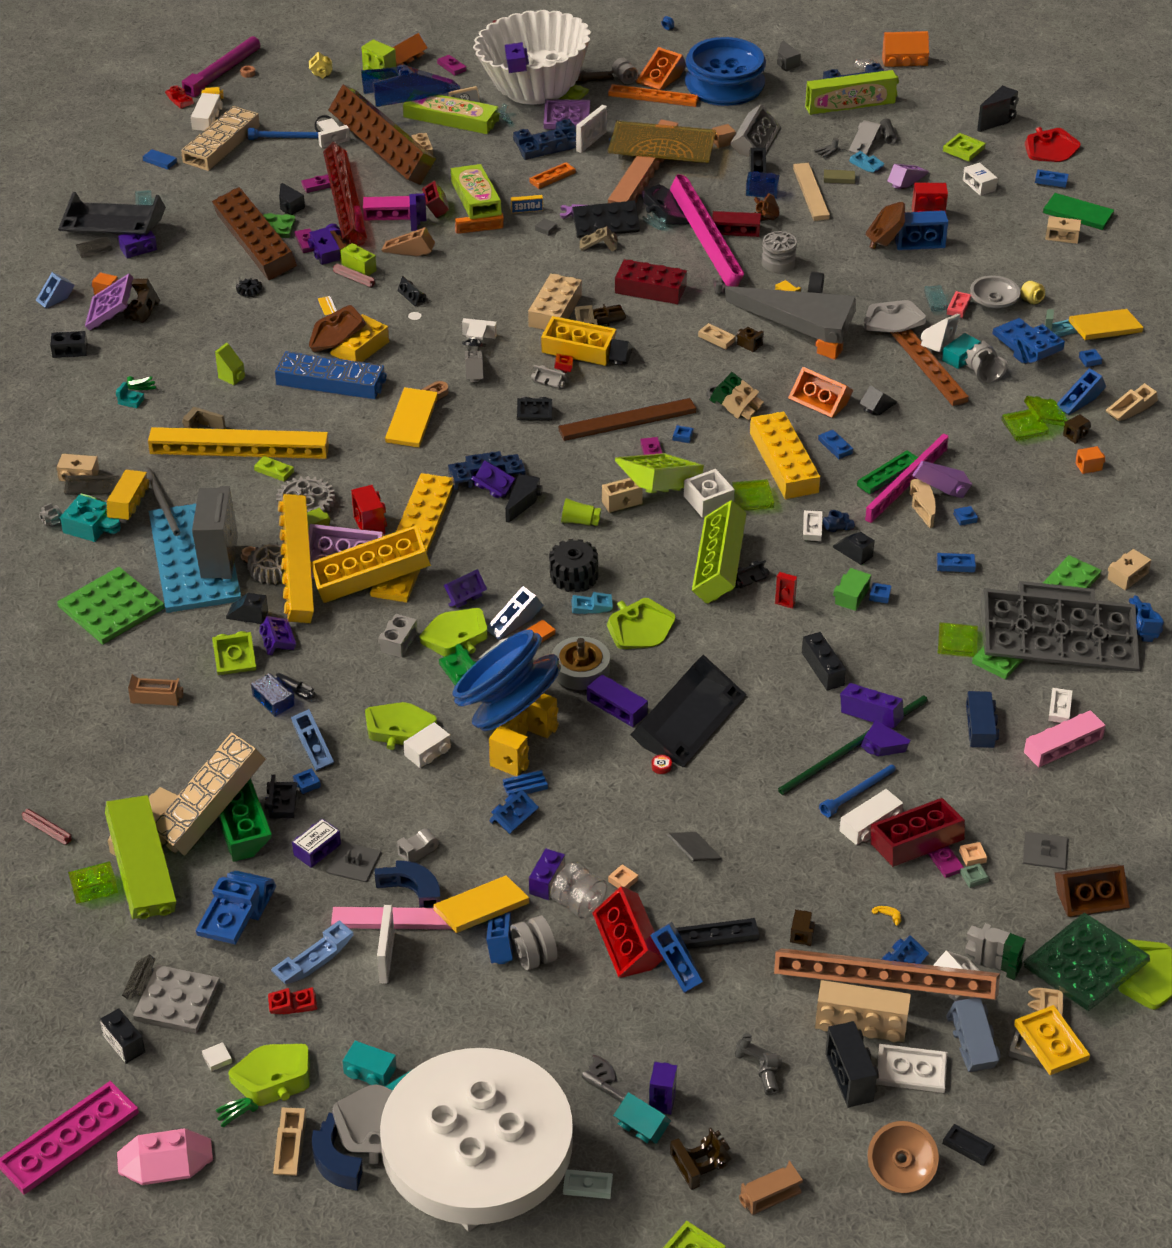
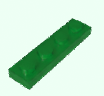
M906 450L857 480V486L868 494H872L895 480L918 457Z

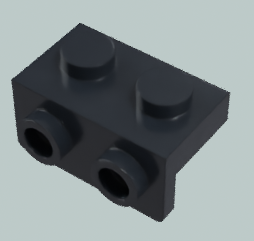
M271 774V781L267 782V794H269V797H265V810H269V818H294L298 790L297 782H277L276 774Z

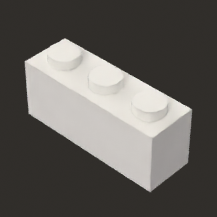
M201 94L191 115L192 130L204 131L215 122V119L219 116V111L223 107V102L220 101V94Z
M885 789L842 816L840 832L855 845L863 841L866 842L871 838V824L902 813L903 802Z

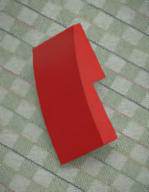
M172 86L169 90L165 91L168 98L179 108L194 104L193 98L187 96L185 89L179 86Z
M313 987L293 993L289 988L268 994L269 1012L271 1014H292L317 1010L316 992Z

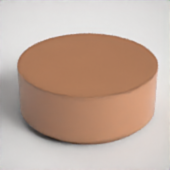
M253 66L242 67L240 69L241 76L245 78L253 77L255 75V68Z

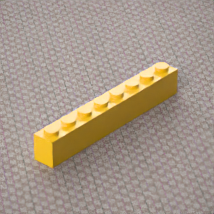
M284 494L282 501L278 503V512H281L279 526H282L280 541H283V544H281V555H284L281 568L285 570L282 583L286 585L283 591V599H286L284 614H287L288 622L311 623L314 607L306 496Z

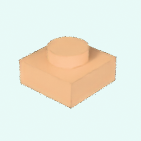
M980 842L960 846L959 852L966 867L987 862V856Z
M623 864L608 876V882L617 888L622 886L629 889L638 881V874Z

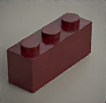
M713 211L712 220L721 235L759 237L761 213Z

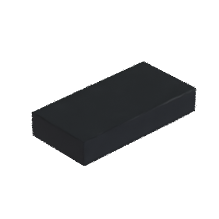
M953 1124L942 1142L943 1145L984 1166L995 1150V1145L956 1124Z

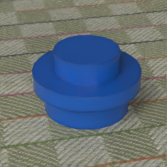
M665 16L661 24L666 30H672L674 28V20L671 17Z

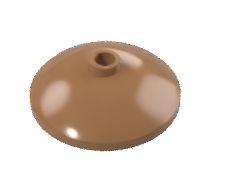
M908 1121L892 1122L879 1129L869 1144L867 1154L868 1165L873 1177L883 1187L896 1193H911L925 1187L934 1177L939 1162L938 1149L933 1137L923 1127ZM898 1155H905L906 1162H899Z

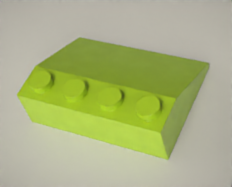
M666 453L615 457V462L638 487L646 489L648 493H657V490L669 492V489L681 491V488H684V480L702 474L704 468L702 464Z

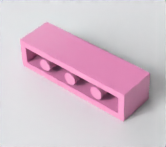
M1090 710L1068 721H1063L1052 728H1047L1041 733L1030 736L1026 739L1024 753L1038 767H1041L1103 739L1105 724Z

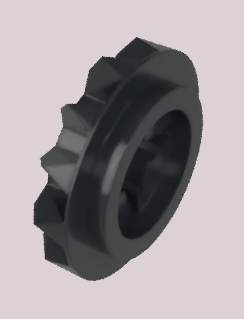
M245 278L244 281L240 280L236 284V291L242 296H255L263 289L262 282L258 281V279Z

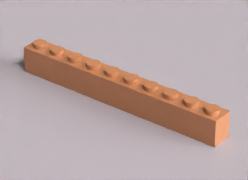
M661 119L656 126V129L680 131L678 123ZM637 155L609 197L608 203L633 200L636 203L638 196L642 195L644 187L648 185L649 179L653 178L655 170H658L660 162L664 161V157Z
M784 948L779 949L775 954L774 974L986 999H996L999 996L1000 973Z

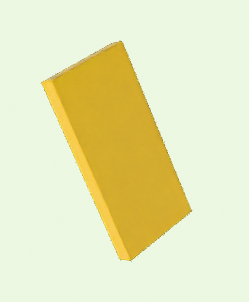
M1128 309L1070 316L1068 320L1084 340L1143 332L1144 328Z
M404 387L386 434L385 442L420 448L438 398V392Z
M505 875L434 904V911L458 933L529 904V897Z

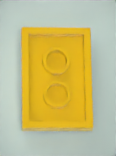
M1054 1005L1015 1019L1014 1026L1049 1075L1089 1060L1090 1054Z

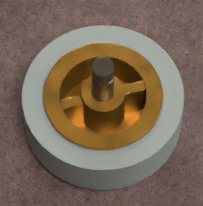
M584 636L571 637L561 641L552 651V654L557 655L559 658V664L561 665V670L555 680L567 688L586 690L587 686L600 675L609 676V650L602 642L594 638Z

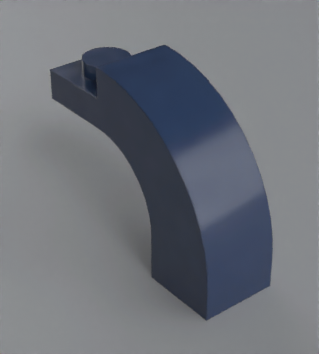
M400 860L396 861V867L375 868L376 888L405 887L411 889L419 898V908H434V904L441 902L440 888L436 877L422 865Z
M329 1112L326 1121H323L320 1131L313 1130L312 1147L316 1167L321 1175L330 1183L341 1188L358 1191L363 1174L362 1158L343 1155L333 1147L338 1129L333 1113Z

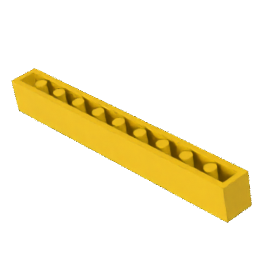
M151 427L148 445L150 454L327 459L329 441L328 432Z

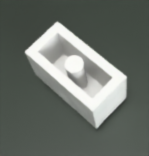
M981 163L964 167L963 181L980 196L996 191L998 178Z
M434 722L404 741V756L421 768L431 763L441 754H445L451 748L450 734Z

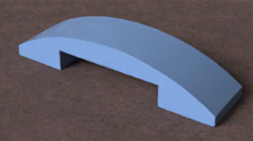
M339 920L323 931V938L293 960L287 957L273 967L271 971L284 984L301 980L337 955L352 938L353 932Z

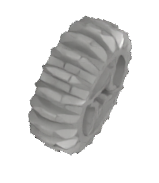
M278 542L275 544L269 543V545L262 544L261 548L256 547L255 551H251V555L248 556L247 567L249 574L255 581L259 580L261 584L266 582L268 585L273 582L276 585L279 581L282 583L285 570L281 568L282 558H284V555H281V545Z

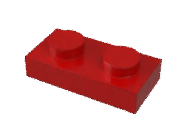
M557 353L554 368L564 373H567V371L571 372L573 357Z
M779 571L776 580L775 604L793 609L796 601L797 576Z

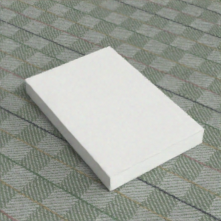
M601 105L576 125L577 152H583L606 133L607 106Z
M384 905L377 953L379 983L382 984L389 982L395 930L392 905Z
M879 1044L877 1064L879 1079L876 1080V1085L944 1093L947 1052Z

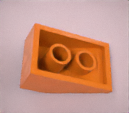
M658 47L637 78L636 83L656 90H663L678 79L685 70L686 62L683 55Z

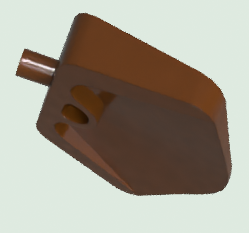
M904 202L885 206L866 231V236L871 240L870 248L875 249L877 244L888 246L905 223Z
M352 305L345 306L315 323L309 347L313 352L338 346L362 329L366 322Z

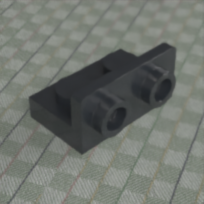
M547 397L517 398V420L552 421V399Z

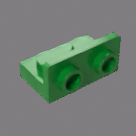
M460 643L456 645V653L439 659V665L455 686L462 676L476 663V661L470 658L468 650L464 649Z

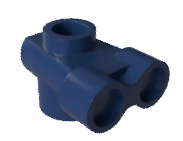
M831 510L828 517H824L822 520V524L830 532H836L837 529L853 530L855 527V523L853 520H850L848 513H842L838 510Z

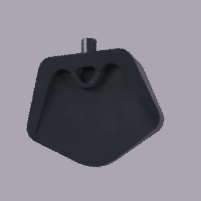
M658 184L645 190L643 202L648 206L646 207L647 213L653 212L665 224H690L670 189Z

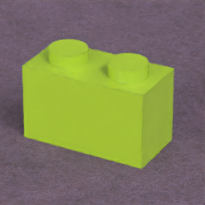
M353 243L341 250L343 266L367 276L377 271L376 255Z

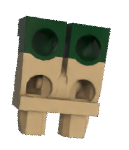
M733 372L715 388L709 399L714 404L719 402L725 406L737 419L742 415L747 420L764 403V401L757 397L759 391L753 389Z

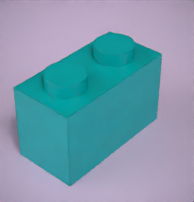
M966 333L962 334L943 348L942 361L957 369L967 365L965 361L968 358L967 350H972L974 345L981 344V341Z
M356 1040L342 1060L344 1074L351 1079L365 1081L369 1085L385 1087L397 1068L395 1054Z
M629 1092L613 1115L619 1120L618 1125L628 1132L632 1128L638 1132L636 1137L647 1144L649 1141L657 1144L671 1122L666 1115Z

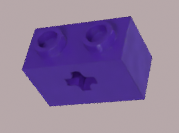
M523 42L506 44L505 53L509 73L527 71L526 65H529L527 48L523 47Z
M328 227L310 232L308 245L310 249H313L314 256L321 265L340 260V249Z
M152 231L147 235L122 234L118 236L120 249L126 258L157 250L156 237Z
M654 1062L649 1085V1105L664 1114H672L676 1095L677 1065L666 1062Z

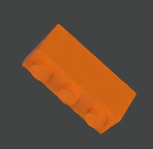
M928 31L884 32L882 51L884 67L928 66Z
M419 33L392 47L395 48L396 69L402 68L405 62L409 64L415 60V56L419 58L424 55L423 51L428 47Z
M802 367L788 398L833 418L847 405L853 389Z

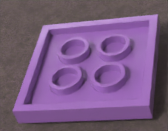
M545 99L544 129H556V122L564 119H570L576 128L577 124L590 115V100Z
M130 273L92 297L85 327L89 331L94 327H99L102 322L107 319L110 320L116 313L122 312L127 308L132 288L131 283L134 279Z

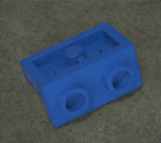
M523 790L517 794L513 792L505 799L506 804L504 806L499 804L491 812L493 816L489 821L493 823L496 820L510 834L539 807Z
M909 935L904 940L901 938L897 940L892 946L894 951L886 953L881 960L921 964L929 953Z

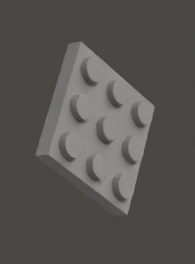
M157 965L136 1007L133 1020L197 1034L220 983L219 977Z

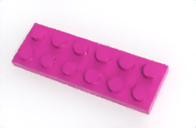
M109 1081L0 1157V1170L25 1195L139 1114L138 1107Z

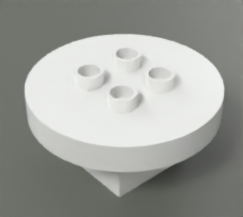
M467 1048L447 1052L433 1057L414 1068L396 1085L390 1094L382 1113L380 1125L383 1162L386 1172L397 1191L409 1203L428 1215L448 1222L462 1224L467 1231L472 1230L479 1224H490L508 1220L529 1211L545 1200L565 1175L570 1163L573 1145V1124L570 1105L566 1095L555 1079L539 1065L525 1057L492 1048Z

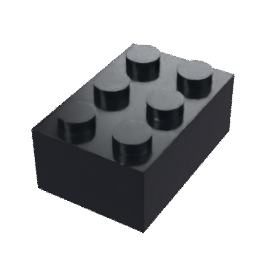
M854 1021L828 1027L825 1051L847 1108L874 1102V1095L877 1092L876 1080L879 1079L878 1068L872 1064L870 1050L868 1047H865L862 1031L857 1029Z

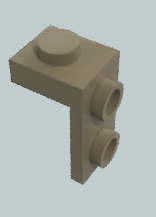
M606 226L590 235L584 236L580 240V250L583 251L604 241L608 248L614 251L617 249L618 238Z
M193 407L182 420L184 428H196L199 424L216 429H226L223 415Z

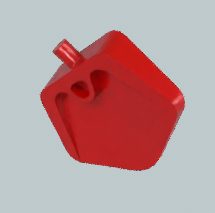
M1041 127L1036 128L1037 133L1029 134L1025 141L1029 159L1049 162L1066 161L1079 150L1081 145L1077 139L1062 128L1043 131Z

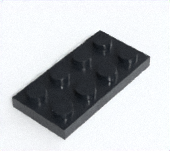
M635 200L572 207L577 238L590 235L606 226L615 234L640 232Z

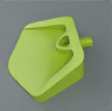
M642 598L629 606L621 600L617 603L620 610L610 615L607 627L615 645L619 649L654 647L665 640L674 624L675 614L649 598Z
M480 608L445 612L438 615L423 630L419 637L422 645L445 657L456 653V645L459 643L470 654L476 651L474 645L486 640L488 633L483 611Z
M399 702L365 709L369 739L387 743L386 747L389 750H394L395 744L404 745V741L434 722L437 724L435 715L411 703Z
M1126 940L1121 959L1110 958L1109 967L1118 968V990L1145 1007L1156 1010L1172 998V949L1169 945L1160 942Z
M270 1044L260 1046L251 1051L229 1070L230 1082L245 1097L251 1098L258 1106H264L280 1099L286 1101L291 1095L305 1091L310 1085V1055L308 1046L306 1044Z

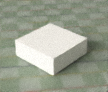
M223 1042L202 1050V1055L211 1072L232 1063V1058Z

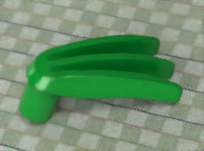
M132 376L127 377L128 389L153 390L156 389V386H151L155 384V381H150L153 377L134 380Z
M242 1098L229 1102L216 1109L217 1113L227 1110L217 1119L221 1121L226 1118L221 1123V1127H225L246 1111L255 1112L258 1109V1105L251 1098Z

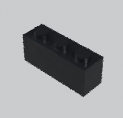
M817 632L803 636L802 654L825 689L828 691L844 686L846 669L822 633Z

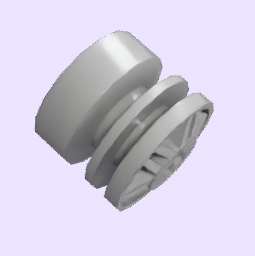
M775 231L765 235L762 247V266L773 273L791 271L796 263V238L792 234L782 231Z

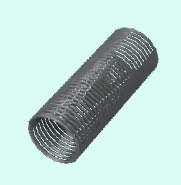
M885 118L880 122L882 124V132L886 143L893 144L897 138L891 120Z

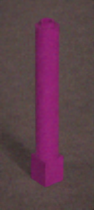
M254 36L249 37L198 74L192 73L182 80V88L185 89L186 95L195 98L202 93V90H205L207 85L260 49L259 39Z

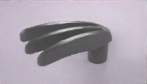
M833 138L832 145L815 149L814 152L818 153V155H823V158L828 157L838 149L839 139Z
M713 278L716 294H722L725 290L726 284L721 282L722 278H719V282H716L715 278Z

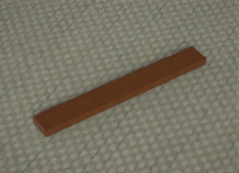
M691 398L559 425L558 429L563 440L566 441L696 413V407Z

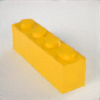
M124 471L107 500L108 518L130 519L132 513L136 511V506H139L140 499L144 497L145 491L149 488L147 472Z

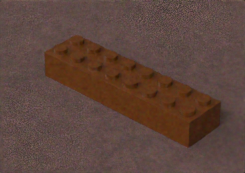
M240 187L212 201L217 216L268 280L297 266L292 251Z

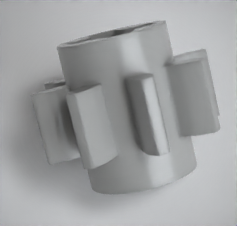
M50 503L41 508L42 512L39 513V516L44 525L49 524L52 527L60 523L59 519L62 512L57 505L52 506Z

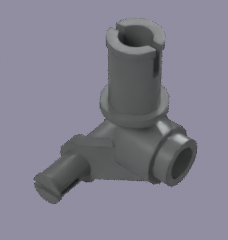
M745 1033L736 1045L735 1056L742 1058L746 1053L760 1059L761 1069L758 1075L762 1078L765 1094L773 1095L778 1093L779 1087L775 1074L776 1070L782 1066L781 1056L750 1043L752 1035Z

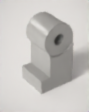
M422 829L415 836L407 840L403 837L397 841L398 855L404 861L416 862L434 851L439 845V839L429 829Z

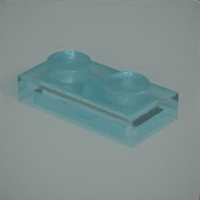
M151 190L135 191L136 205H152Z
M941 285L925 286L924 293L930 310H947L948 303Z

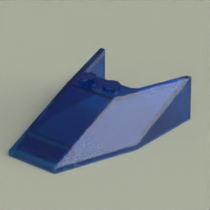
M406 65L361 70L364 94L374 93L376 107L421 100L460 89V86L452 79Z

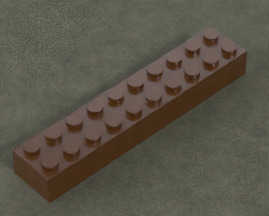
M343 84L328 111L344 125H347L352 132L407 180L421 185L436 158L357 90Z

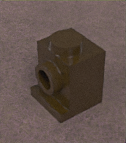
M748 326L745 329L741 328L738 330L736 335L737 345L751 352L756 351L763 345L764 331L758 332Z
M1079 414L1065 422L1063 436L1077 444L1078 439L1084 438L1088 434L1091 422Z
M795 909L790 943L812 945V936L815 928V922L811 921L812 912Z

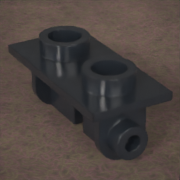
M402 276L397 291L414 306H417L418 302H425L427 300L426 294L419 291L413 285V282L408 281Z
M766 560L761 562L755 561L746 568L739 567L735 587L743 588L752 584L751 577H753L755 582L766 579L770 574L769 570L764 568Z

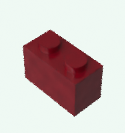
M433 181L422 188V191L426 197V206L437 218L446 214L449 206L446 194L437 182Z

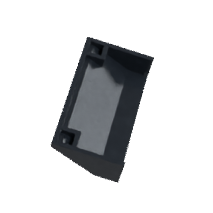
M73 192L58 230L147 235L161 221L166 207L159 195H156L153 205L84 203L80 200L77 193Z
M703 654L630 736L644 749L656 755H666L670 757L673 763L684 767L745 697L746 693Z

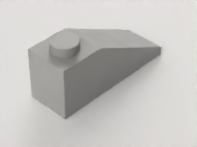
M482 350L465 351L466 379H469L470 382H478L480 379H483Z

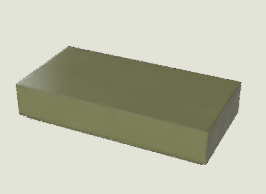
M824 169V183L855 184V171Z

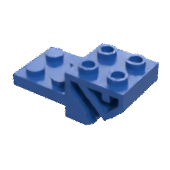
M1018 318L993 328V335L1014 351L1013 356L1021 363L1035 362L1064 349L1065 341L1043 324L1032 328L1022 319Z
M232 871L227 873V877L219 878L212 890L214 898L195 930L197 936L236 945L249 919L259 920L276 888L274 879L240 871Z

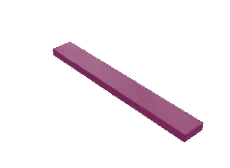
M943 433L866 507L865 521L872 523L910 486L911 480L917 479L913 476V473L921 461L934 463L947 450L948 435Z

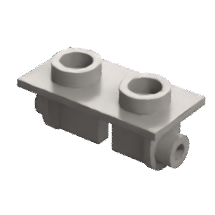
M543 365L533 366L535 373H532L531 380L536 383L545 385L546 381L549 380L548 386L558 389L560 387L564 388L565 382L568 383L566 374L561 370H552Z

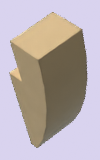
M1144 383L1135 391L1129 390L1107 408L1106 412L1118 421L1130 418L1157 402V392Z
M919 479L911 480L909 494L913 498L912 507L928 527L932 528L936 507L933 491L929 484Z
M282 1107L280 1127H278L274 1175L297 1176L307 1118L305 1108Z

